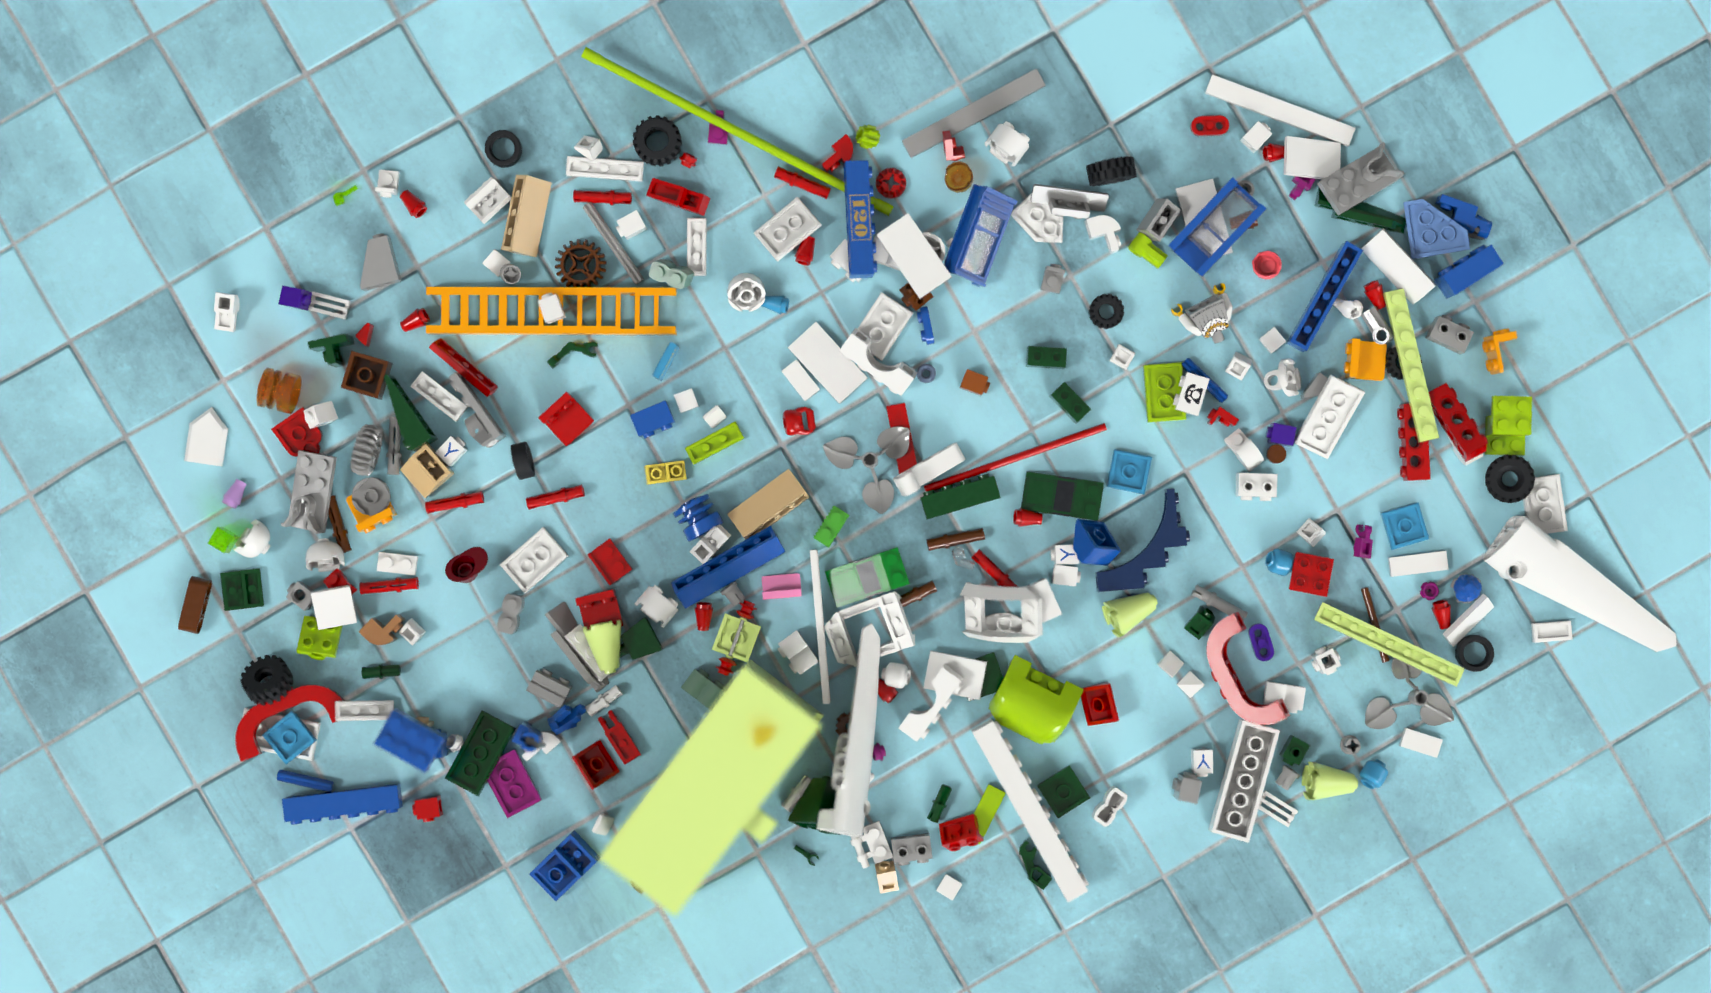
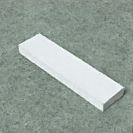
M567 156L566 176L643 182L644 162L600 158L592 161L587 157Z

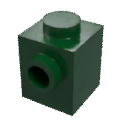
M1290 735L1279 755L1284 757L1282 761L1291 766L1294 763L1300 765L1310 745Z

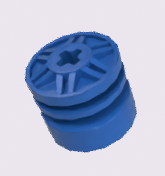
M708 494L687 501L673 513L675 518L682 514L684 515V518L679 520L678 524L688 522L689 526L683 532L689 542L704 535L717 525L724 523L718 512L708 513V510L714 505L713 502L704 506L703 503L710 499Z

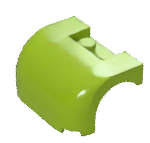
M1014 655L997 692L989 703L988 709H990L995 721L1000 725L1036 743L1055 742L1068 725L1084 689L1068 681L1062 683L1032 668L1031 662Z

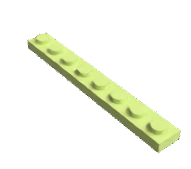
M1404 288L1385 292L1383 295L1418 442L1438 439L1437 426Z
M1323 602L1314 618L1315 621L1455 687H1457L1465 670Z

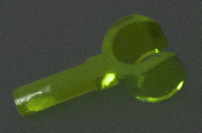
M356 185L344 192L335 193L333 196L335 205L344 204V197L358 189Z

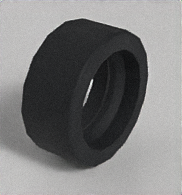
M498 130L487 138L485 153L494 165L500 168H508L520 160L522 145L512 132ZM508 138L513 142L515 151L509 159L500 160L494 156L492 146L497 139Z
M527 442L511 445L512 461L519 480L534 477L535 467Z
M1468 635L1457 643L1455 658L1458 664L1466 670L1473 672L1483 671L1493 662L1494 648L1485 637ZM1471 642L1482 644L1486 650L1485 659L1476 665L1468 663L1464 658V649Z

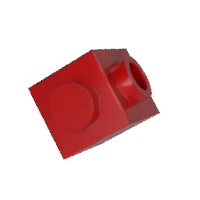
M440 795L416 799L414 801L415 804L412 805L413 815L417 816V820L423 819V822L434 821V817L443 815Z

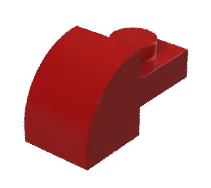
M847 134L832 145V150L835 153L822 163V168L826 172L830 170L832 172L841 165L840 161L845 163V161L852 160L853 144Z

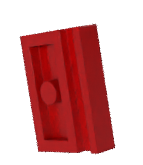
M611 538L587 554L609 586L633 570Z

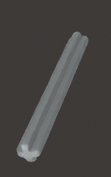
M591 202L585 204L583 209L634 283L638 284L643 281V276Z

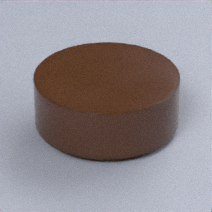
M1272 445L1267 449L1266 457L1273 464L1281 463L1286 458V450L1281 445Z

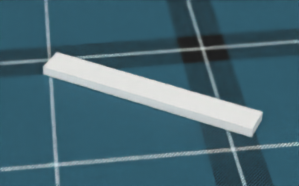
M1215 75L1211 76L1205 91L1207 95L1333 142L1341 143V145L1347 147L1350 145L1355 128Z
M810 550L823 704H830L818 551Z

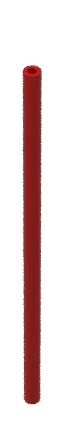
M1103 423L924 486L925 491L937 490L941 487L1106 431V425Z

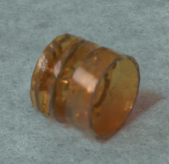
M266 368L258 385L257 406H266L268 409H272L276 404L277 411L292 414L301 392V376L287 372L282 379L281 371L276 370L274 372V369Z

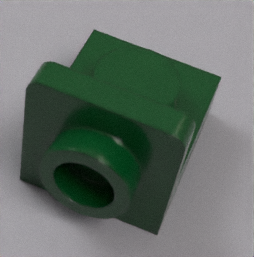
M1200 606L1195 615L1184 626V629L1199 640L1213 625L1216 617L1210 609Z

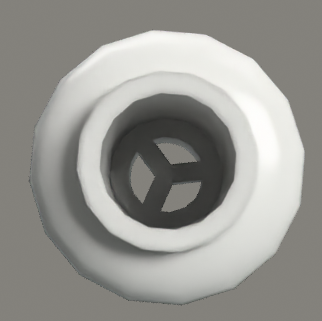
M890 662L886 668H883L881 678L884 679L887 686L902 689L910 682L911 670L905 664Z

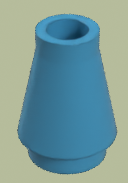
M765 296V301L761 307H765L778 314H786L789 307V299L785 298V296Z

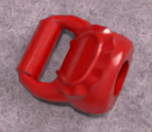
M799 407L795 410L784 411L783 425L785 433L793 436L797 434L808 435L814 432L816 425L813 410L808 407ZM805 411L809 430H805L801 413Z

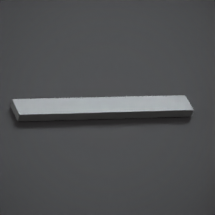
M1036 68L902 140V143L910 158H913L943 141L942 131L950 130L952 137L1045 87V83Z

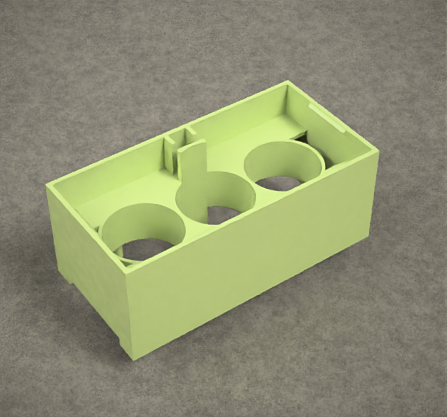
M750 659L599 859L673 916H676L742 829L763 843L778 824L758 807L821 726L819 721L824 715Z

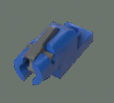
M1443 194L1437 197L1435 204L1440 205L1442 210H1453L1451 219L1468 230L1469 238L1487 239L1492 228V221L1478 214L1475 216L1478 206Z
M527 721L519 725L512 742L521 745V748L527 752H534L546 746V743L543 742L542 732L532 727V724Z

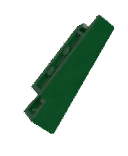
M1318 187L1314 206L1333 210L1331 218L1404 233L1406 218L1363 201L1338 216Z

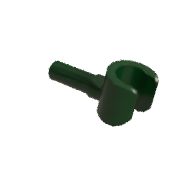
M796 845L794 849L804 855L810 865L815 866L810 861V858L815 856L819 859L818 855L814 852H806Z

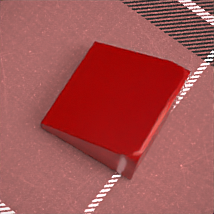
M369 322L366 323L355 336L367 347L370 346L374 326Z

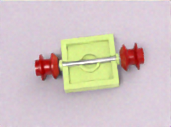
M746 600L743 603H739L742 606L741 610H736L738 615L741 616L740 618L725 613L712 650L726 655V657L719 658L721 665L716 666L719 669L718 673L729 676L730 673L734 674L731 668L732 666H737V664L732 660L733 658L748 663L761 626L747 621V619L754 618L752 611L757 610V608L754 607V603Z

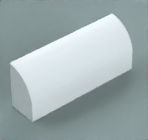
M1384 228L1360 248L1397 289L1404 288L1405 296L1412 305L1436 286L1434 281Z

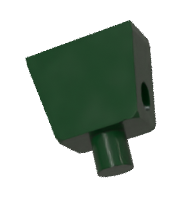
M647 617L640 620L621 635L623 644L620 645V658L629 653L632 660L663 650Z

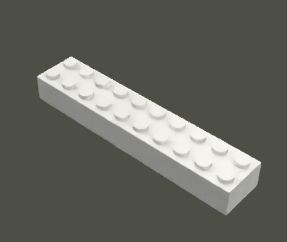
M989 719L971 729L1067 902L1088 892L1086 886L1089 883L1082 872H1077L1076 869L1080 867L1072 855L1068 856L1067 852L1070 850L1063 838L1059 840L1057 835L1060 832L1054 822H1049L1048 818L1051 816L1044 805L1040 806L1039 801L1041 798L1035 788H1030L1029 784L1032 782L1025 771L1021 772L1020 767H1022V764L1016 754L1012 756L1010 752L1013 749L1007 738L1003 739L1000 735L1003 733V730L999 723Z

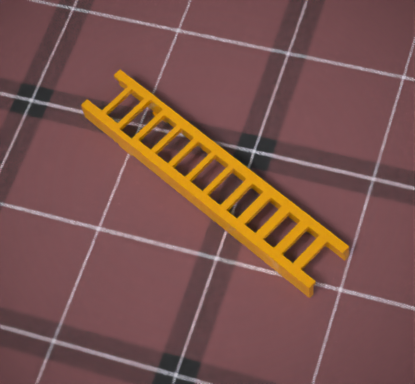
M426 287V295H441V325H426V333L435 335H677L676 326H659V296H676L677 289L621 287ZM545 294H556L559 296L562 307L563 295H577V326H563V319L558 320V326H544V317L540 306L539 326H525V295H539V300H541V296ZM621 294L635 296V329H621ZM450 295H461L460 325H450ZM469 295H480V325H469ZM488 295H499V325H488ZM507 295H518V326H507ZM583 296H596V326H582ZM602 296H616L615 326H602ZM640 296H654V326H640Z

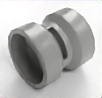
M506 264L500 270V277L508 284H515L521 278V271L513 264Z

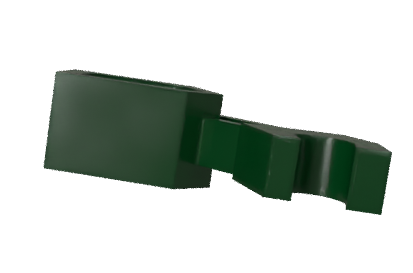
M1024 840L1019 847V855L1022 856L1028 880L1044 890L1052 878L1038 865L1034 866L1033 860L1037 848L1033 847L1031 851H1027L1026 846L1029 842ZM1036 869L1042 873L1037 880L1032 876L1033 870Z

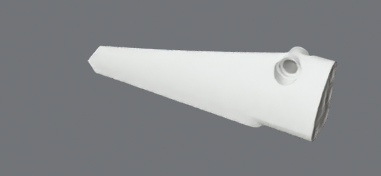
M1525 516L1511 517L1483 556V560L1498 571L1501 578L1519 583L1656 652L1676 646V633L1567 545L1550 537ZM1510 567L1512 568V573H1511V575L1509 574V568H1510Z
M872 623L865 626L861 632L848 733L841 734L837 740L832 775V786L837 790L834 810H821L817 823V830L853 837H863L865 816L870 812V803L867 799L875 736L880 659V637Z

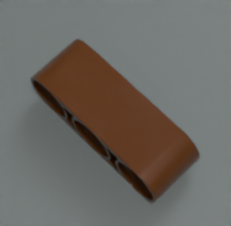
M191 576L179 619V630L199 634L212 588L211 580Z

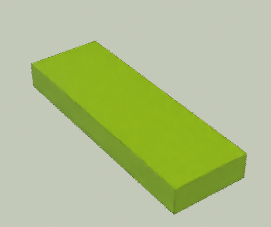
M735 421L685 447V450L693 465L739 442L744 439V436Z
M990 784L987 785L973 813L977 816L979 834L983 838L1006 792Z

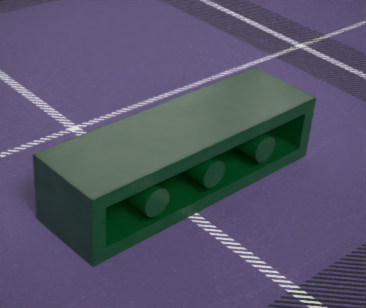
M988 473L978 476V481L971 482V479L961 481V486L953 488L951 484L941 487L942 491L937 493L934 490L924 492L920 500L926 520L1001 498L995 477H990Z

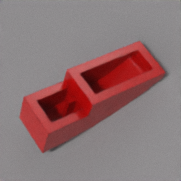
M652 178L646 194L650 198L701 216L705 215L710 198L704 194L656 178Z

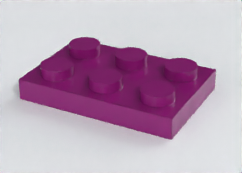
M516 749L501 756L488 779V783L506 817L509 818L541 801L542 798Z

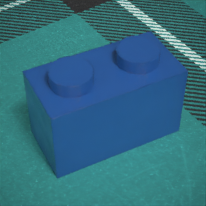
M666 400L630 415L638 436H644V439L655 435L654 431L661 429L665 431L672 428V424L675 423Z

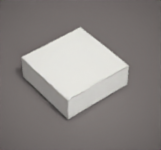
M1275 327L1259 339L1270 354L1287 342Z
M1118 344L1109 361L1127 370L1136 353Z
M692 388L674 395L680 413L699 407Z
M945 874L936 891L953 901L962 883Z

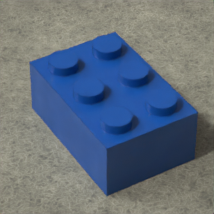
M1492 244L1487 247L1485 245L1477 247L1470 252V257L1466 255L1453 263L1454 267L1451 265L1437 273L1439 277L1434 279L1446 299L1463 291L1504 264Z
M396 708L390 713L374 745L425 773L432 766L447 736Z

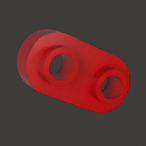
M1221 115L1198 116L1191 122L1190 129L1196 136H1221L1228 131L1229 121ZM1216 123H1220L1222 129H1217ZM1201 124L1203 129L1198 130L1196 125Z

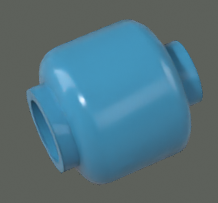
M1277 548L1267 554L1265 564L1270 572L1281 576H1286L1292 572L1294 563L1292 553Z
M1377 759L1375 761H1367L1359 773L1361 783L1370 789L1380 788L1388 776L1385 763Z

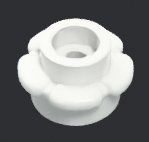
M451 734L447 739L446 747L451 752L460 750L464 743L463 737L459 734Z

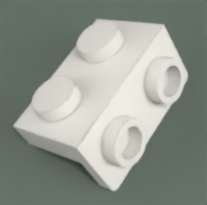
M490 177L464 203L485 224L511 200V196L493 177Z

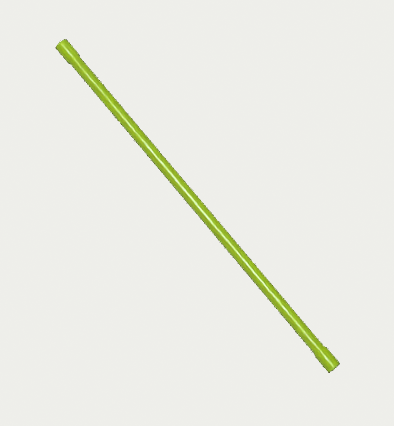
M588 47L584 49L581 57L589 62L621 76L845 192L844 181L616 64ZM870 197V202L874 204L875 210L887 216L890 215L894 207L893 205L879 198Z

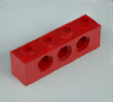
M1447 383L1429 391L1433 413L1464 461L1467 462L1486 452L1488 441L1483 433L1480 434L1477 430L1478 426L1473 418L1470 419L1467 415L1465 405L1457 400L1455 390L1452 387L1449 388ZM1450 404L1452 407L1444 408L1443 405ZM1459 419L1462 423L1456 424L1453 420ZM1471 435L1473 438L1465 439L1463 436Z
M1401 404L1400 408L1397 409V418L1401 424V427L1398 428V437L1401 439L1402 444L1399 447V457L1402 458L1403 466H1400V476L1403 477V481L1431 480L1429 441L1418 442L1415 427L1411 428L1408 425V420L1413 418L1410 404ZM1411 437L1417 440L1415 447H1411L1409 444ZM1412 456L1418 459V464L1415 467L1410 463Z

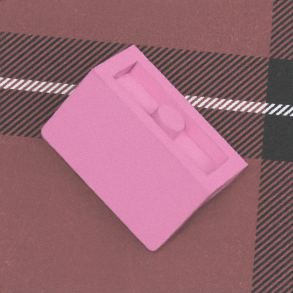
M799 573L762 577L763 600L802 596Z

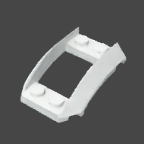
M971 582L965 583L960 595L964 596L966 630L962 631V633L967 637L992 642L1026 643L1043 635L1042 598L1037 593L1033 594L1028 589V586L1002 587L984 584L976 585L971 584ZM985 599L1021 600L1022 633L986 630Z
M896 591L835 612L824 627L838 663L850 664L856 667L858 662V654H856L844 619L877 607H881L893 640L880 645V657L915 646V634L911 632L900 602L902 597Z

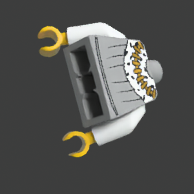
M1224 283L1220 284L1221 291L1217 290L1216 285H1214L1213 292L1215 295L1185 310V313H1183V307L1180 304H1177L1181 309L1178 313L1174 312L1171 308L1172 314L1179 316L1178 319L1186 330L1196 336L1202 335L1205 339L1212 337L1214 343L1224 340L1221 331L1229 327V320L1232 314L1233 306L1227 293H1224L1226 288Z

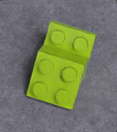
M1491 396V415L1485 416V437L1488 441L1485 455H1525V436L1531 435L1532 396Z

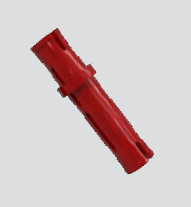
M780 166L777 167L774 178L789 183L791 187H799L826 200L831 190L827 186L798 175V172L793 173Z
M574 190L573 199L574 202L631 205L632 192Z
M582 485L571 488L563 487L555 492L526 498V503L530 510L564 501L566 503L571 499L584 497L585 492Z
M480 491L471 494L461 493L460 496L425 502L426 512L430 514L459 507L468 508L470 505L484 503V495Z
M980 549L971 557L997 582L998 586L1018 587L1009 578V575L1001 571Z
M396 577L395 580L361 582L359 589L361 595L391 591L400 593L402 590L419 589L418 577L406 579ZM377 586H387V587L372 588V587H377Z

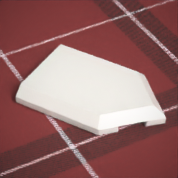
M1030 194L1012 211L1011 216L1035 242L1062 243L1063 217L1051 214L1048 204L1031 202Z
M213 407L190 423L184 461L223 467L228 428L219 418Z

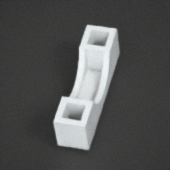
M855 328L839 351L846 359L854 361L861 370L872 374L876 381L887 385L891 392L902 396L916 377L917 372L904 362L896 365H884L878 362L870 350L871 338Z
M945 664L931 682L936 691L934 706L925 711L911 710L898 729L916 742L920 737L924 739L930 731L928 729L930 723L935 724L940 718L941 714L938 712L942 707L946 709L952 701L949 698L953 692L957 694L963 686L961 681L964 677Z

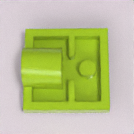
M304 616L296 650L297 654H305L315 660H324L326 657L336 658L343 625L318 630L316 617Z

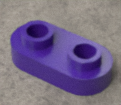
M1253 624L1249 628L1248 636L1254 655L1260 661H1269L1274 656V648L1268 629L1263 624ZM1257 629L1261 631V635L1259 637L1255 636V631ZM1262 648L1267 650L1265 655L1260 653Z

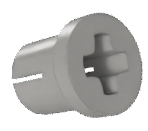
M736 581L730 583L720 592L727 597L733 606L745 598L737 587L738 583Z
M1347 735L1340 741V748L1346 754H1355L1361 749V744L1355 736ZM1351 742L1355 743L1352 750L1347 747Z
M1283 765V770L1275 783L1289 790L1295 779H1298L1300 775L1290 767Z

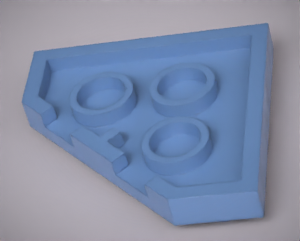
M1424 199L1403 202L1412 259L1471 250L1467 229Z

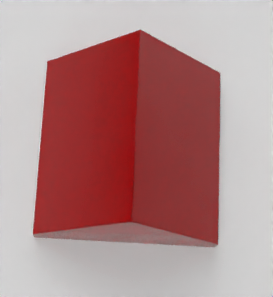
M1109 682L1082 688L1084 690L1081 694V700L1088 726L1119 721Z
M600 739L572 757L592 790L620 772Z

